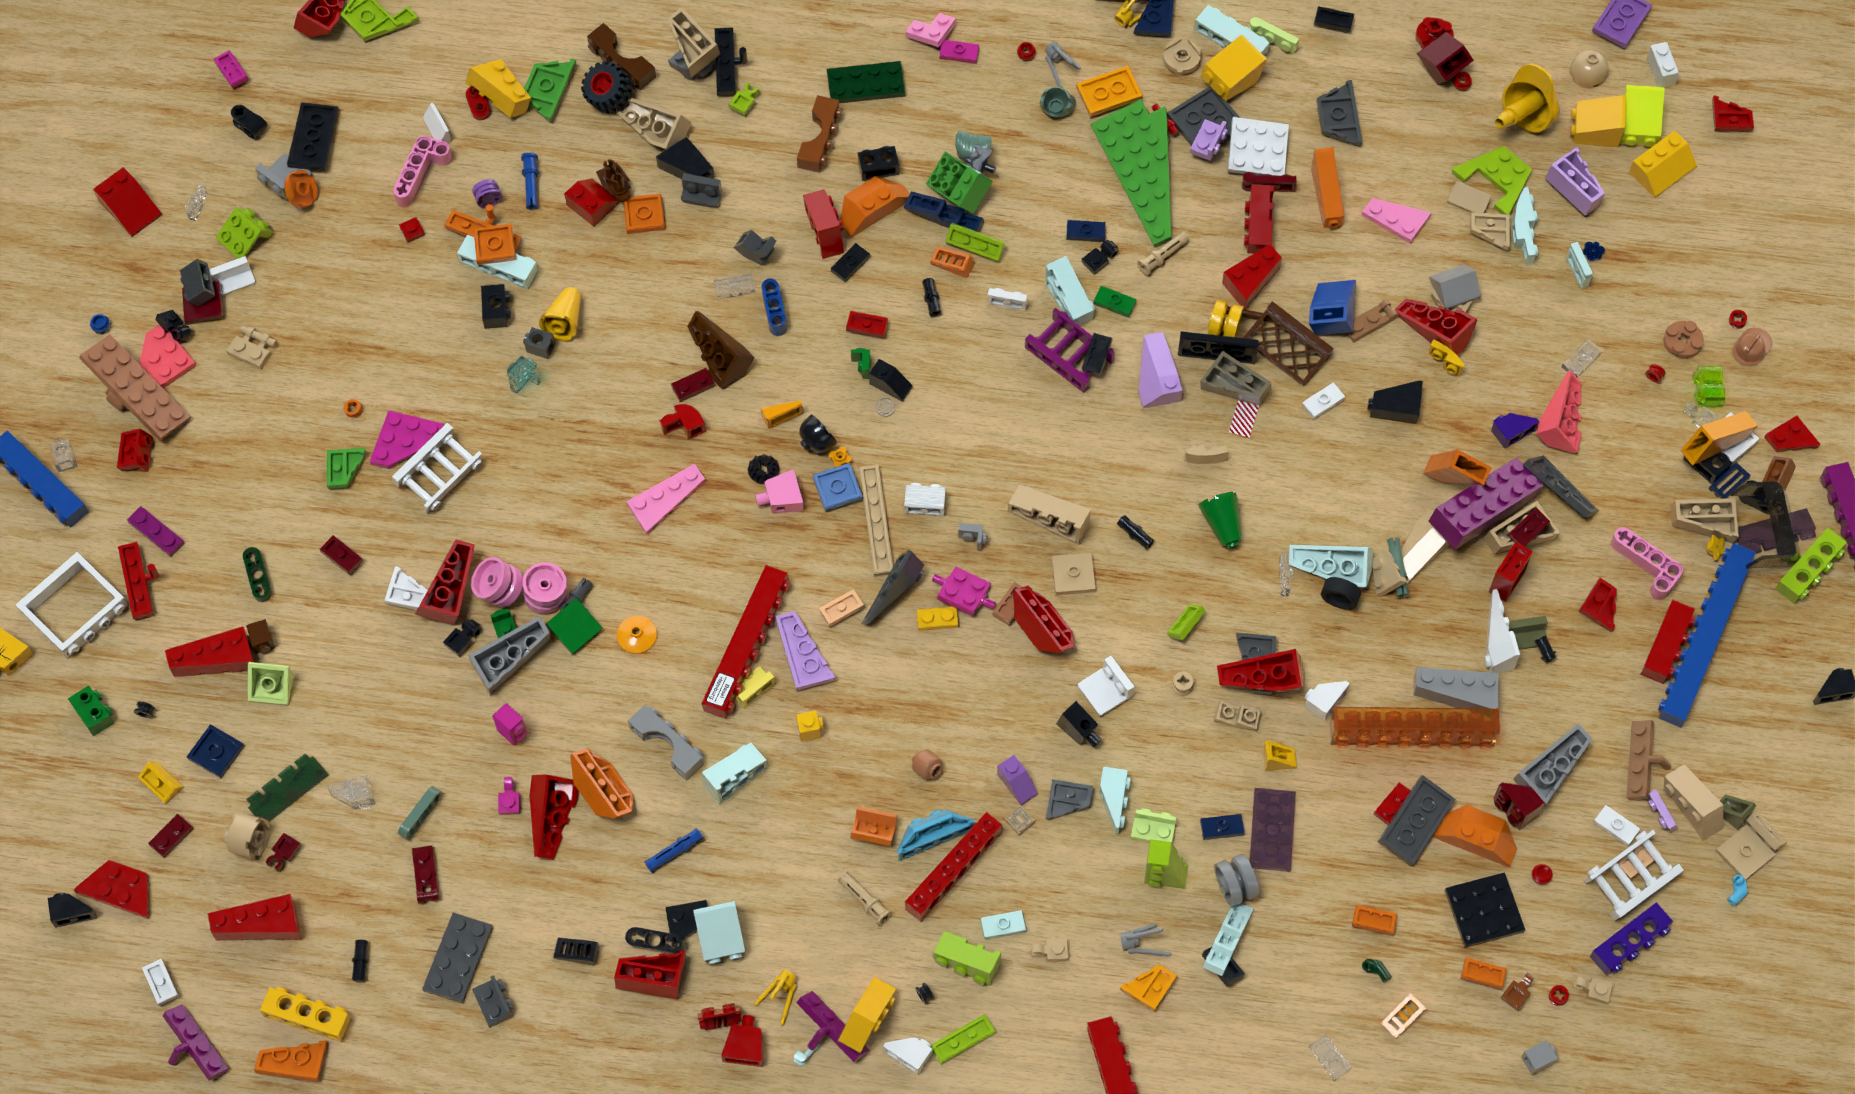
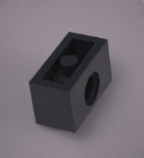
M504 284L481 286L484 328L508 327V320L511 319L510 308H507V303L510 302L509 291H506Z

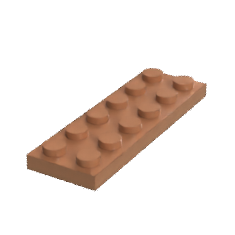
M110 334L80 355L79 359L159 441L189 420L190 416Z

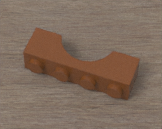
M817 95L812 109V118L822 130L815 139L802 142L797 156L798 168L820 173L821 166H825L827 155H825L826 150L829 151L831 148L832 140L830 138L831 135H835L837 128L835 122L836 119H840L842 108H839V100Z

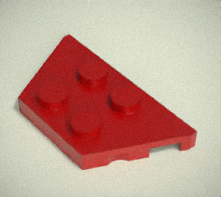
M108 860L74 889L76 894L146 919L149 918L148 875L145 872Z

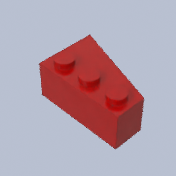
M1251 184L1249 201H1245V213H1248V218H1245L1244 229H1248V235H1244V246H1247L1248 254H1254L1267 245H1272L1274 185Z
M679 951V953L668 955L661 953L659 956L652 957L644 955L620 958L614 976L615 988L678 999L686 966V951Z

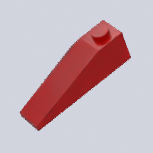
M1296 649L1217 665L1220 686L1277 692L1303 688L1304 673L1302 661Z
M547 774L532 775L529 798L534 857L553 860L562 839L561 833L564 826L568 825L570 820L568 816L577 802L578 789L572 779Z

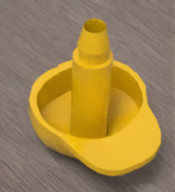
M1533 63L1522 66L1515 74L1513 81L1503 91L1502 104L1504 110L1495 120V125L1498 128L1517 125L1533 133L1541 132L1550 127L1555 122L1560 109L1551 74Z

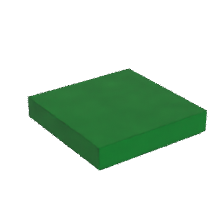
M577 598L545 624L571 655L602 629L601 625Z

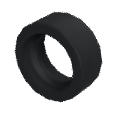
M1338 577L1326 579L1321 591L1323 600L1334 607L1345 610L1356 608L1361 596V590L1356 584Z

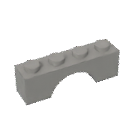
M644 705L628 720L629 728L643 741L659 738L667 741L673 747L672 768L686 781L704 765L702 752L696 747L692 748L688 744L687 738L682 734L678 735L674 731L672 724L667 720L664 722L660 718V714L653 707L650 709L647 705Z

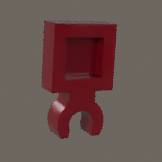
M283 833L271 849L275 854L267 858V866L276 861L278 863L274 869L279 872L283 867L284 859L290 862L302 846L301 843Z

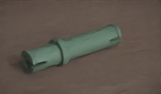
M1395 537V541L1393 538H1389L1387 540L1389 552L1392 554L1394 562L1400 568L1399 574L1407 579V573L1404 571L1400 538ZM1407 583L1396 588L1397 598H1401V595L1403 598L1409 596Z

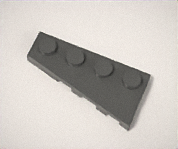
M1544 455L1528 459L1523 464L1536 477L1575 508L1580 516L1585 518L1592 517L1599 511Z

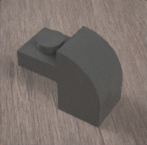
M749 230L742 234L733 248L747 259L758 264H765L775 248L773 246L777 240L772 236L762 239L753 230Z

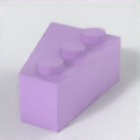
M1576 147L1550 166L1545 179L1586 216L1599 206L1605 193L1595 176L1590 174L1587 169L1588 164L1581 159L1580 151Z

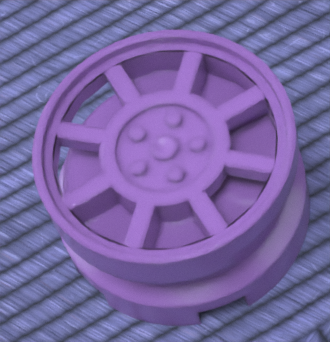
M493 179L480 181L472 188V193L479 207L486 208L489 204L493 206L502 199L498 183Z

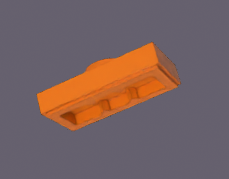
M1356 905L1352 927L1393 936L1397 914Z
M1466 957L1460 979L1502 990L1507 968Z

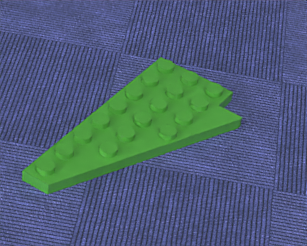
M1142 99L1091 123V127L1153 246L1157 247L1172 239L1167 109L1164 106L1149 114Z

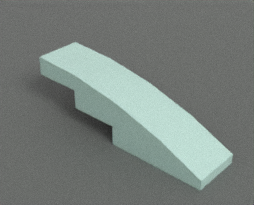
M1242 903L1231 906L1203 968L1218 975H1223L1253 912V908Z

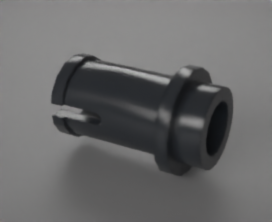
M1546 635L1535 640L1543 656L1541 659L1548 662L1556 658V651H1553Z

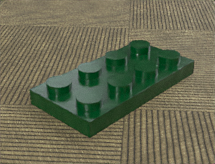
M901 61L827 69L830 98L839 100V104L905 97Z

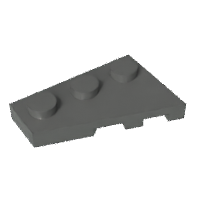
M1236 632L1235 636L1242 660L1275 653L1276 636ZM1251 689V692L1254 694L1272 695L1273 691Z

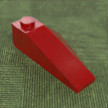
M308 0L297 12L294 29L308 37L329 34L338 24L344 0Z
M1405 299L1395 308L1399 314L1398 317L1426 340L1432 343L1434 339L1447 346L1456 355H1459L1468 346L1477 324V318L1462 310L1456 309L1451 311L1446 310L1443 306L1438 308L1428 306L1425 302Z

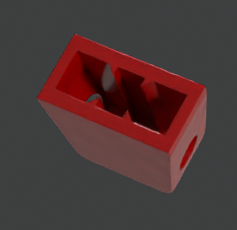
M743 1015L741 1025L731 1026L722 1051V1062L763 1067L761 1028L754 1027V1016Z

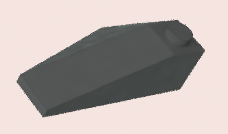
M907 550L899 555L861 624L867 625L915 581L918 582L924 573L922 571L924 564L911 550Z

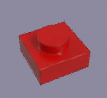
M417 217L399 224L407 243L425 236Z

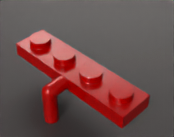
M138 542L118 546L133 619L136 620L154 615L147 582L159 578L155 565L149 564L147 566L149 573L145 574Z

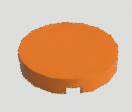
M305 170L290 172L286 177L284 190L289 202L297 208L311 206L317 197V185L314 178L310 177L309 173Z

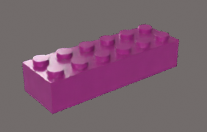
M1516 457L1489 474L1484 485H1471L1436 507L1428 522L1454 549H1457L1534 500L1542 489L1543 484Z

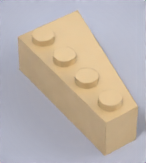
M1019 484L1008 503V512L1077 545L1080 544L1089 528L1091 509L1034 490L1029 486Z

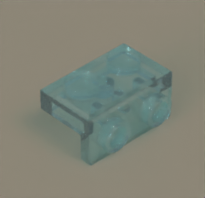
M521 355L507 369L510 388L516 394L519 393L529 380L536 385L541 383L537 364L530 358L526 359Z

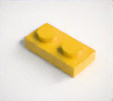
M955 607L916 610L918 631L958 628L957 608Z

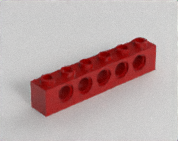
M986 812L905 901V910L922 922L1000 836L1002 824Z

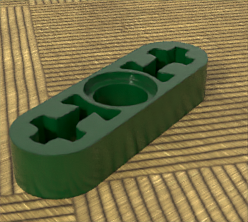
M249 547L243 552V560L251 590L257 601L265 602L271 598L272 591L263 558L259 549ZM251 554L255 555V565L252 564L250 559ZM256 570L263 572L262 576L258 579L252 578V573ZM259 584H262L264 595H260Z

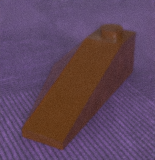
M695 311L687 327L695 344L700 347L702 352L701 358L703 361H706L711 378L720 388H724L746 374L754 357L742 344L705 315Z

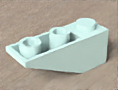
M1103 767L1099 793L1114 833L1118 835L1119 828L1124 827L1125 816H1121L1122 809L1127 807L1128 797L1124 796L1125 789L1129 790L1131 778L1127 777L1128 770Z

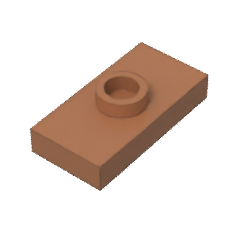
M1015 582L1012 584L992 612L994 617L1010 625L1015 618L1013 591L1022 586Z

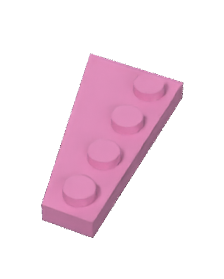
M693 464L626 501L627 506L646 535H648L655 525L660 524L665 519L667 514L672 510L674 511L685 498L687 499L704 484L705 478L697 466Z

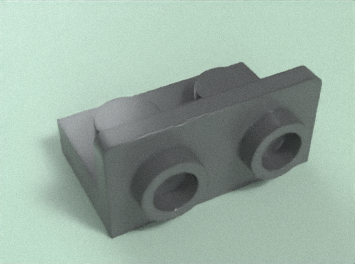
M683 173L681 201L718 207L722 193L721 180Z
M494 975L490 977V981L472 989L489 1028L512 1018L510 1011L514 1009L510 999H504L502 992L505 991L501 979L496 981Z

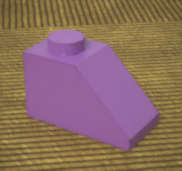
M1015 755L997 766V775L1021 806L1038 795L1026 769Z

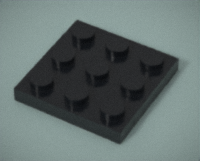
M1505 872L1445 888L1444 891L1464 948L1525 932V927Z

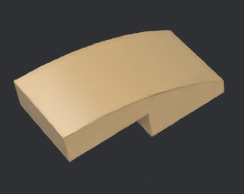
M1204 444L1200 446L1193 445L1185 450L1184 460L1194 464L1219 463L1226 461L1228 451L1225 445L1221 447L1214 446L1206 451Z
M1219 701L1214 722L1242 729L1256 730L1261 711L1245 705L1238 707Z

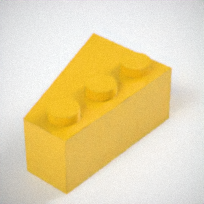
M502 59L469 69L465 84L469 87L471 85L479 90V94L482 97L487 96L493 101L492 104L510 118L526 114L531 97Z
M873 977L854 1008L838 1041L861 1053L872 1032H877L881 1022L896 999L893 997L896 988Z

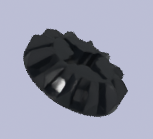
M764 453L760 456L755 455L754 459L749 462L748 474L753 481L765 484L766 480L778 476V462L772 455L768 456ZM760 463L763 466H767V473L764 470H760Z

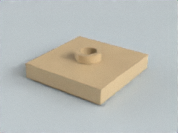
M1092 553L1052 556L1055 595L1095 592Z
M1747 824L1715 850L1737 875H1742L1746 880L1776 855Z

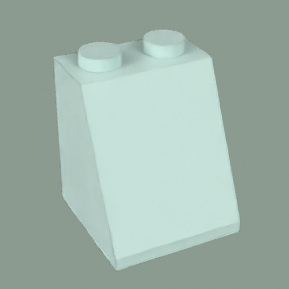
M735 901L693 910L704 961L714 964L721 962L722 957L729 956L730 960L742 957L741 953H745Z

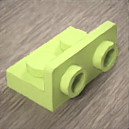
M1149 809L1136 810L1131 839L1150 843V839L1172 842L1176 817L1166 812L1160 814L1153 813Z

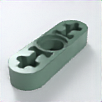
M431 786L401 824L398 835L406 840H409L440 800L442 796L440 790Z

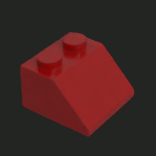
M594 179L577 181L564 193L566 205L593 227L620 203L616 197H612Z

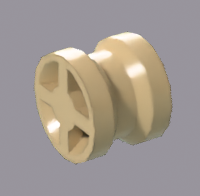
M1178 672L1173 679V691L1179 696L1190 694L1193 686V677L1188 672Z

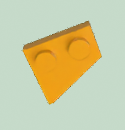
M1159 964L1151 968L1149 972L1137 976L1131 982L1124 983L1120 990L1147 1008L1155 1011L1176 980L1177 975Z

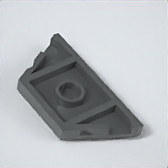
M1348 80L1340 88L1336 87L1330 90L1329 93L1317 98L1316 103L1321 134L1361 146L1362 137L1352 80Z

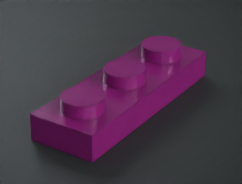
M142 506L127 519L131 526L170 557L185 544L179 536Z

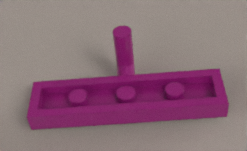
M813 991L803 995L796 1002L820 1027L807 1045L810 1050H815L822 1038L828 1035L853 1062L863 1058L870 1051L864 1046L861 1053L838 1041L846 1025Z
M182 1004L164 1012L163 1018L182 1043L174 1048L168 1060L170 1065H176L181 1053L188 1051L209 1081L227 1073L229 1068Z

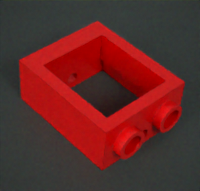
M1515 542L1497 569L1489 592L1492 594V591L1497 589L1500 599L1506 602L1524 575L1533 551Z

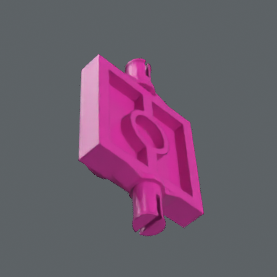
M956 566L946 579L936 573L932 578L933 582L942 585V589L937 596L938 600L971 616L982 605L992 610L996 605V602L986 598V594L991 587L990 582Z

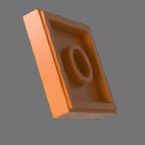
M661 194L635 196L624 201L627 234L665 230Z
M512 224L473 228L477 265L516 260Z

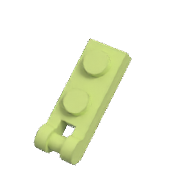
M1254 17L1250 20L1249 28L1252 32L1263 36L1268 42L1279 46L1286 52L1292 54L1296 52L1299 38L1260 18Z

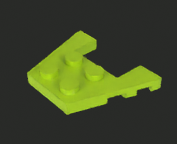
M351 0L340 14L341 18L364 42L419 21L418 16L408 6L392 17L375 0Z
M1502 146L1454 167L1451 173L1465 183L1476 172H1479L1505 194L1494 205V209L1500 214L1510 215L1531 174L1532 168L1505 146Z

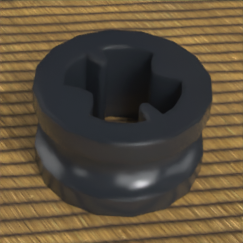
M137 702L138 708L134 710V713L143 718H151V712L154 711L155 707L146 702Z
M922 983L920 988H915L924 1004L927 1003L928 999H934L926 983Z

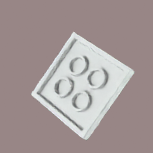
M1233 117L1227 172L1239 174L1251 172L1254 175H1284L1289 124Z

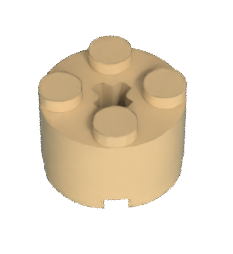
M235 813L230 829L226 831L223 838L224 843H227L228 851L240 856L256 859L255 856H260L267 845L269 836L266 835V829L270 830L269 822L266 819L246 813Z

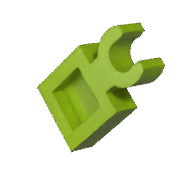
M747 82L744 86V92L738 90L729 103V108L746 116L755 103L753 97L758 95L759 88L756 86L751 91L749 90L750 83Z

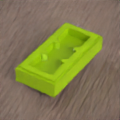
M1189 604L1169 629L1167 635L1172 639L1183 641L1188 633L1194 629L1195 624L1206 610L1203 606Z

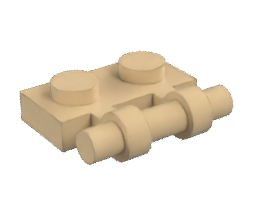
M242 325L239 332L245 334L243 338L236 336L226 352L228 355L261 370L271 355L270 351L266 350L267 346L269 345L274 348L277 341L266 333L261 334L257 332L253 327ZM252 339H256L260 341V343L256 345L251 343Z

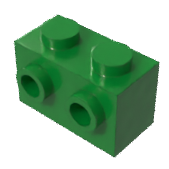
M88 685L68 698L93 736L114 723L110 717L113 713L107 704L105 706L101 704L100 701L103 698L97 689L92 691Z

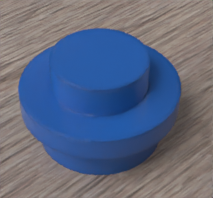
M97 314L92 317L90 326L94 332L103 333L110 327V321L107 316Z

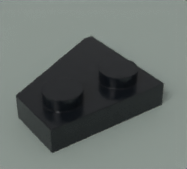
M707 900L665 907L669 932L677 934L683 939L696 933L697 926L693 910L708 907ZM675 941V943H671L672 947L677 946L678 942Z

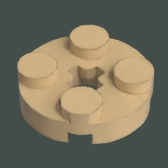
M1175 39L1165 47L1163 54L1164 64L1177 76L1191 73L1200 64V49L1191 40L1187 42L1182 41V39ZM1178 54L1186 55L1185 59H1180Z

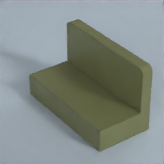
M1546 616L1509 621V631L1514 632L1519 650L1538 647L1535 640L1545 635L1547 636L1545 630L1548 624Z

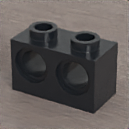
M883 146L879 149H866L862 152H857L862 181L870 180L875 176L884 178L899 175V162L895 146Z
M1721 452L1695 465H1692L1685 456L1683 458L1711 485L1732 464L1730 458ZM1712 464H1717L1720 468H1716Z

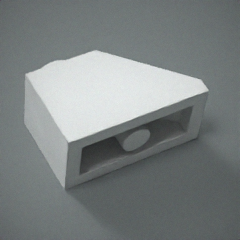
M1342 681L1318 684L1314 690L1311 688L1305 695V708L1325 721L1348 691L1350 683Z
M913 1037L886 1042L883 1045V1052L917 1075H919L932 1056L931 1045L924 1039L918 1040Z

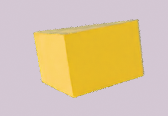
M1269 740L1265 741L1263 749L1265 771L1297 768L1295 748Z

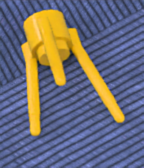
M1125 0L1119 11L1115 14L1114 19L1119 25L1124 27L1127 24L1130 27L1134 22L1140 20L1142 14L1132 19L1133 12L1130 10L1136 0Z
M782 970L780 975L776 976L769 987L754 1002V1005L757 1006L775 986L776 988L770 996L771 1000L774 999L779 990L783 992L789 990L780 1025H784L793 993L797 987L794 984L797 977L787 970Z

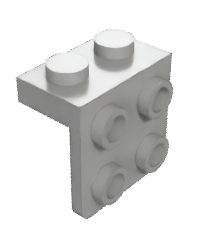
M283 154L268 169L261 163L255 169L258 175L257 179L263 185H267L275 194L288 200L284 190V183L290 172L305 170L309 173L310 177L311 172L308 169L288 167L289 155Z

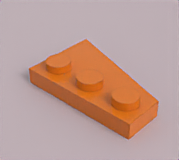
M323 1040L310 1045L304 1043L297 1047L286 1048L284 1046L259 1050L254 1071L257 1074L318 1082L328 1042Z

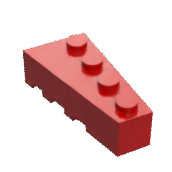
M457 539L454 541L415 615L454 625L459 616L475 544Z

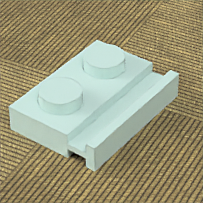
M1575 242L1570 244L1571 248L1568 250L1566 259L1580 288L1584 289L1589 286L1593 273L1579 243Z

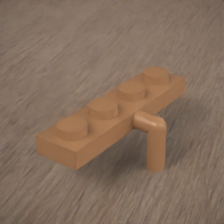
M1652 720L1632 721L1626 796L1628 800L1649 799L1652 763H1659L1665 770L1671 768V764L1663 755H1652L1654 722Z

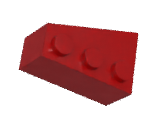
M825 189L803 195L805 210L811 228L814 229L817 236L815 238L816 242L820 244L822 259L843 254L844 247L841 231H844L842 221L837 220L839 216L836 207L832 208L834 205L831 196H827Z
M1269 244L1224 271L1222 284L1238 304L1244 306L1246 310L1251 301L1258 296L1261 289L1278 272L1282 257Z

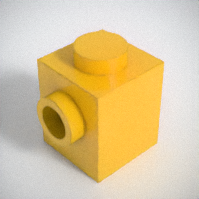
M817 711L796 714L801 742L821 738L820 729H824L822 717L817 716Z

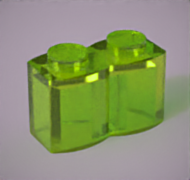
M1698 366L1696 372H1693L1692 375L1693 384H1696L1697 388L1694 392L1695 401H1698L1699 407H1723L1725 388L1722 366Z

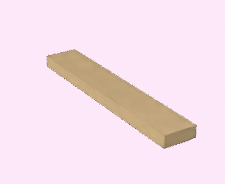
M879 464L859 467L874 577L889 575L893 562Z

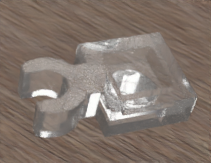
M197 185L195 194H192L190 200H187L185 204V211L190 220L196 221L203 207L202 202L208 193L204 191L205 186Z

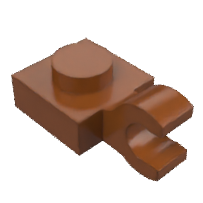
M1527 972L1520 983L1513 980L1501 996V999L1518 1011L1531 994L1527 988L1534 977Z

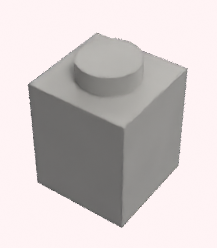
M1547 1040L1524 1051L1521 1057L1532 1076L1554 1065L1558 1059L1556 1049L1552 1044L1549 1045Z

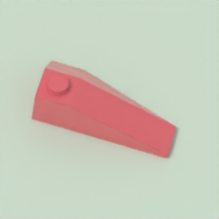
M1571 370L1567 371L1540 418L1536 434L1549 447L1577 453L1581 441V431H1578V422H1581V415L1578 412V405L1581 404V382Z

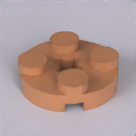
M1677 321L1667 327L1663 338L1666 350L1670 354L1678 355V358L1681 359L1694 357L1701 349L1704 341L1701 330L1693 321ZM1683 336L1687 338V341L1684 343L1679 341V339Z

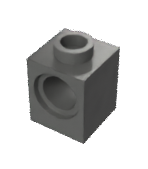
M532 327L530 332L526 333L523 344H525L526 352L548 359L555 345V339L553 334ZM537 341H542L540 344H534Z

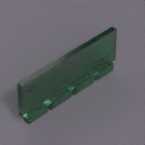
M305 753L294 761V764L298 767L296 770L289 765L278 774L281 782L273 778L261 787L265 793L263 796L257 790L246 799L250 804L248 809L254 816L270 822L329 774L314 757L309 758Z

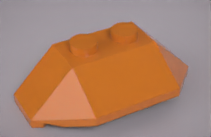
M876 176L844 195L840 218L844 230L850 237L855 236L904 205L910 193L901 183Z
M588 748L572 753L570 758L573 783L595 815L617 819L631 814L633 794L612 764L599 755L592 753Z
M1467 804L1447 813L1432 835L1433 838L1509 868L1517 849L1505 819Z

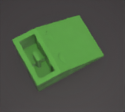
M945 151L926 184L959 207L974 214L993 181Z

